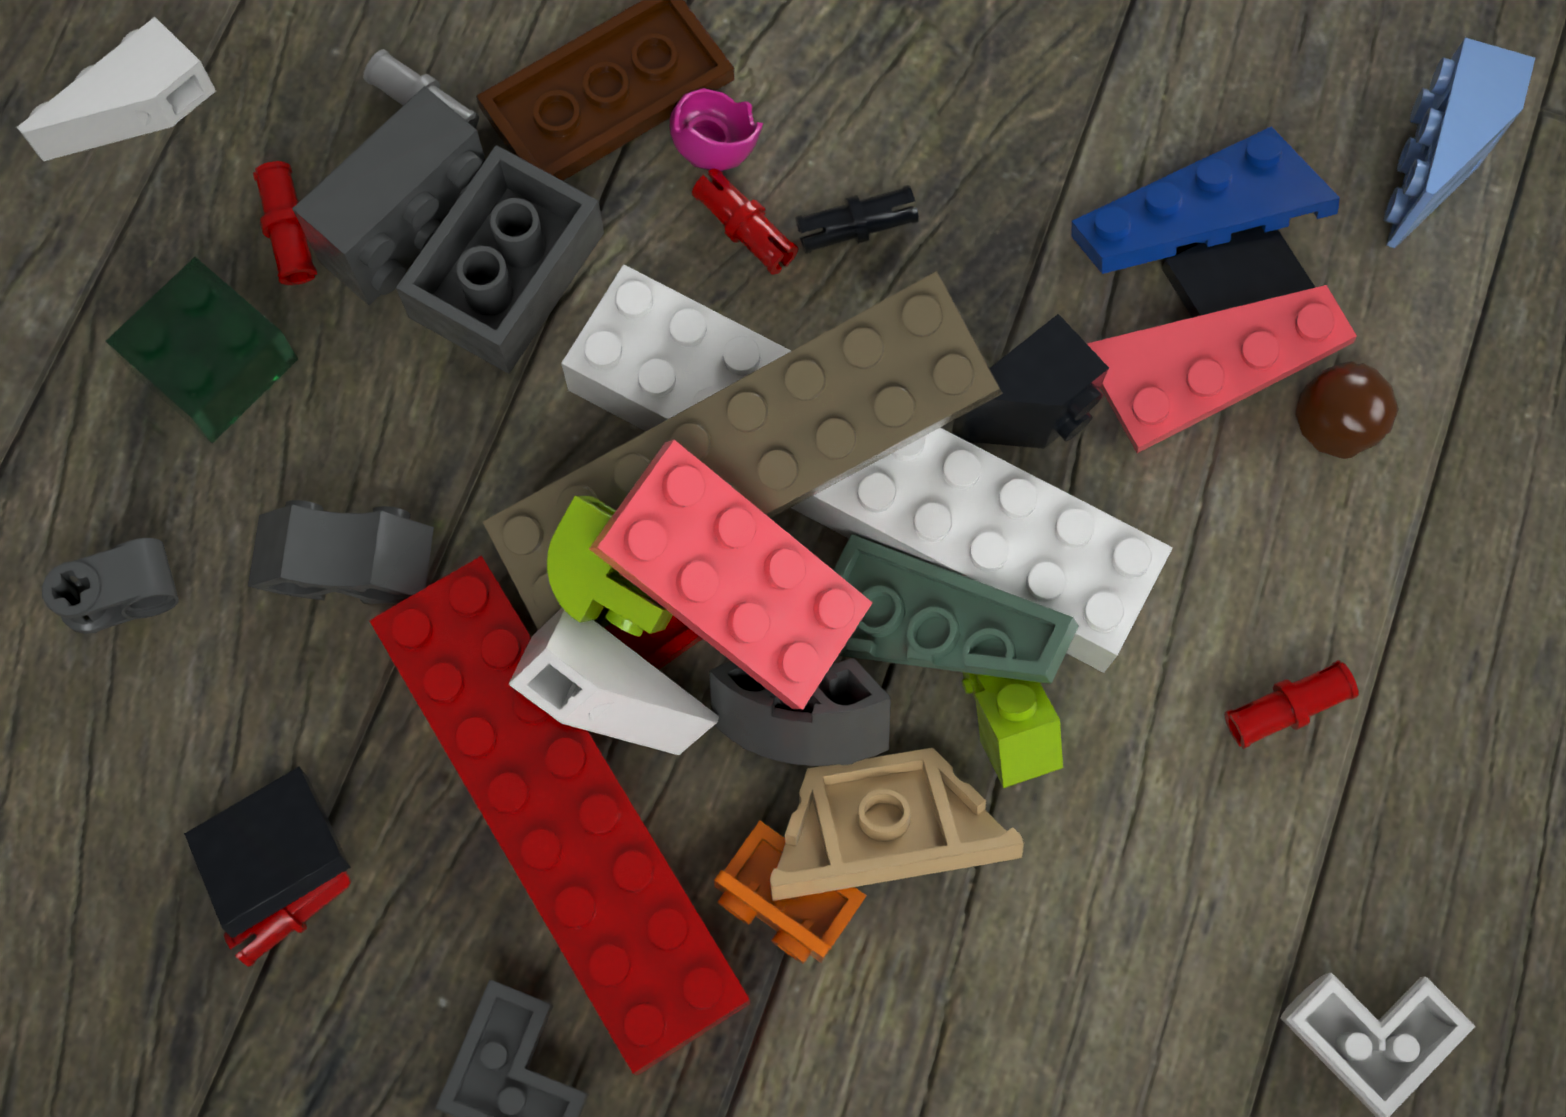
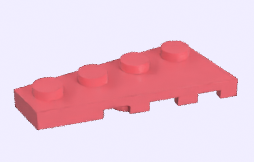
M1327 285L1087 343V345L1109 367L1100 388L1135 451L1139 453L1353 344L1357 335Z

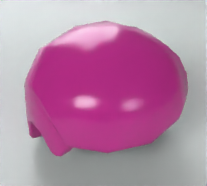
M706 88L684 94L673 109L669 122L670 134L675 148L686 160L697 168L706 170L714 168L720 171L738 167L748 158L756 146L763 126L761 122L754 123L751 103L748 101L735 103L726 94Z

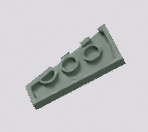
M851 534L834 568L837 574L873 602L838 656L1052 684L1079 627L1075 619L1069 615Z

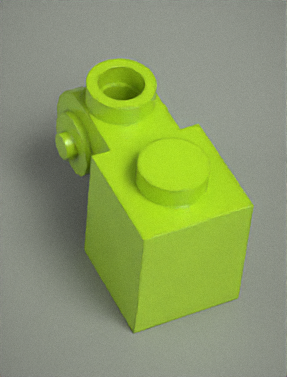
M962 672L963 679L961 682L966 694L972 693L976 701L980 742L1003 788L1063 768L1060 718L1040 682Z

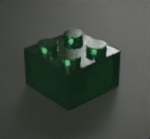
M196 257L188 262L105 341L134 375L212 444L298 360L282 331Z

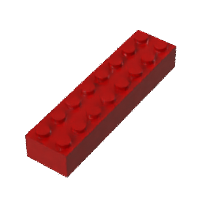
M482 555L370 619L369 622L632 1074L640 1075L750 1005L748 995L589 732L584 729L561 724L509 685L531 636Z

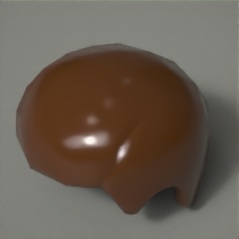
M1351 361L1323 370L1308 383L1300 393L1295 414L1302 435L1319 452L1341 459H1348L1377 445L1384 439L1386 434L1392 430L1399 408L1392 386L1376 369L1364 363L1356 364Z

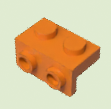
M759 820L725 870L721 869L714 879L715 888L723 893L717 903L747 925H750L756 916L777 931L771 941L798 962L804 964L807 958L812 956L822 963L867 895L852 887L772 901L770 877L773 868L777 869L785 846V838Z

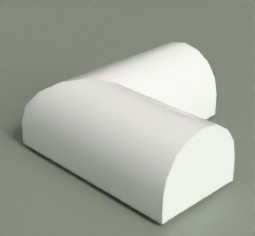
M1332 973L1319 977L1305 988L1290 1003L1281 1016V1020L1375 1117H1390L1476 1027L1426 976L1420 977L1379 1020Z

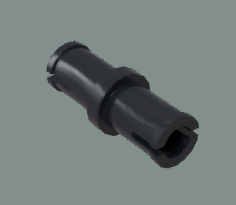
M906 185L901 189L859 200L857 195L845 198V205L806 216L800 215L795 217L798 232L805 233L823 227L821 232L800 237L805 254L855 239L857 244L869 241V234L908 223L914 224L919 222L917 207L909 206L892 211L894 207L915 202L911 187Z

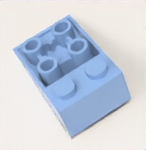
M1465 37L1451 59L1441 58L1432 77L1430 89H1421L1412 109L1410 122L1418 124L1415 138L1409 137L1405 143L1398 162L1397 171L1405 173L1402 188H1395L1385 211L1384 221L1392 223L1386 246L1396 248L1481 165L1522 111L1535 57Z

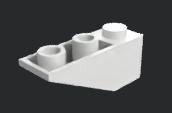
M153 17L140 29L128 33L120 45L95 65L83 69L75 81L49 102H44L37 106L31 112L29 118L17 126V128L36 154L43 161L173 127L216 90L201 61L156 17Z
M563 608L531 637L509 682L511 687L561 724L675 755H680L711 729L719 719V716L597 622L591 620L579 623Z

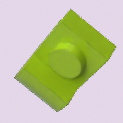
M575 495L555 530L548 549L547 573L551 589L557 601L579 623L597 619L605 606L609 609L606 619L632 635L641 636L643 630L650 634L665 630L673 615L589 549L616 510L593 496Z

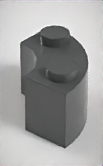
M291 500L286 502L285 507L259 515L248 587L325 601L326 594L338 592L360 598L362 603L367 604L400 603L426 588L434 527L410 520L411 514L406 510L380 506L373 508V512L335 513L323 511L324 508L321 505L313 502Z
M854 658L832 664L803 709H791L732 661L709 670L711 708L719 716L715 726L729 739L747 751L789 764L830 766L850 765L889 750L891 697Z

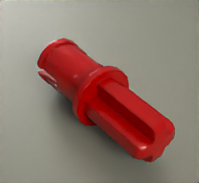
M347 871L327 881L236 937L231 938L225 932L223 936L230 950L255 933L256 939L235 955L244 965L251 967L258 958L294 930L298 933L304 932L307 929L306 921L347 890L351 884Z

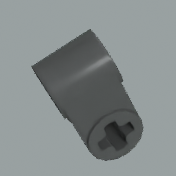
M139 538L126 541L110 550L75 561L64 562L54 567L47 574L42 585V598L46 606L55 614L61 616L63 622L69 628L83 634L97 633L100 630L134 619L156 616L174 608L179 602L164 544L161 540L155 538ZM75 576L78 581L74 582L70 577ZM88 615L91 619L86 620L83 616Z

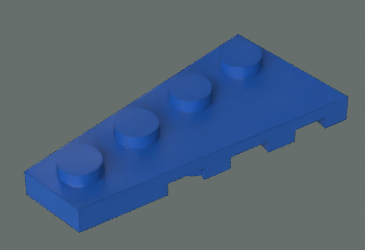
M1271 126L1072 220V238L1098 270L1104 274L1175 256L1177 247L1195 242L1206 243L1207 247L1230 242L1231 233L1258 226H1262L1264 232L1289 227V220L1293 217L1313 212L1317 219L1338 214L1340 197Z

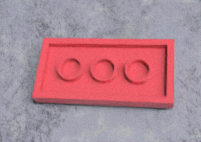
M675 439L664 443L589 548L791 709H803L873 603Z

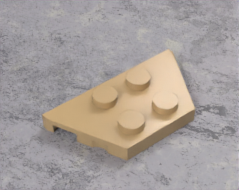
M933 747L867 758L850 765L807 768L799 792L798 808L792 813L785 833V846L777 869L773 868L770 877L772 901L1022 858L1024 843L1021 835L1013 827L1006 831L985 810L986 800L969 783L959 780L953 773V767Z

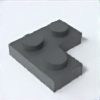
M489 979L435 1109L455 1117H580L588 1098V1093L528 1069L554 1005Z

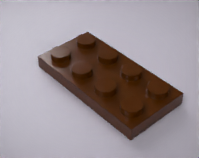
M642 0L476 95L479 108L512 154L564 181L669 119L673 109L684 94L702 88L717 91L734 81V67L684 0Z

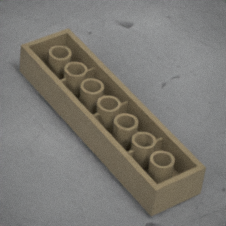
M936 271L483 521V524L539 630L562 608L549 583L547 555L554 532L574 496H593L617 510L665 442L675 439L769 518H773L1003 393L948 289Z

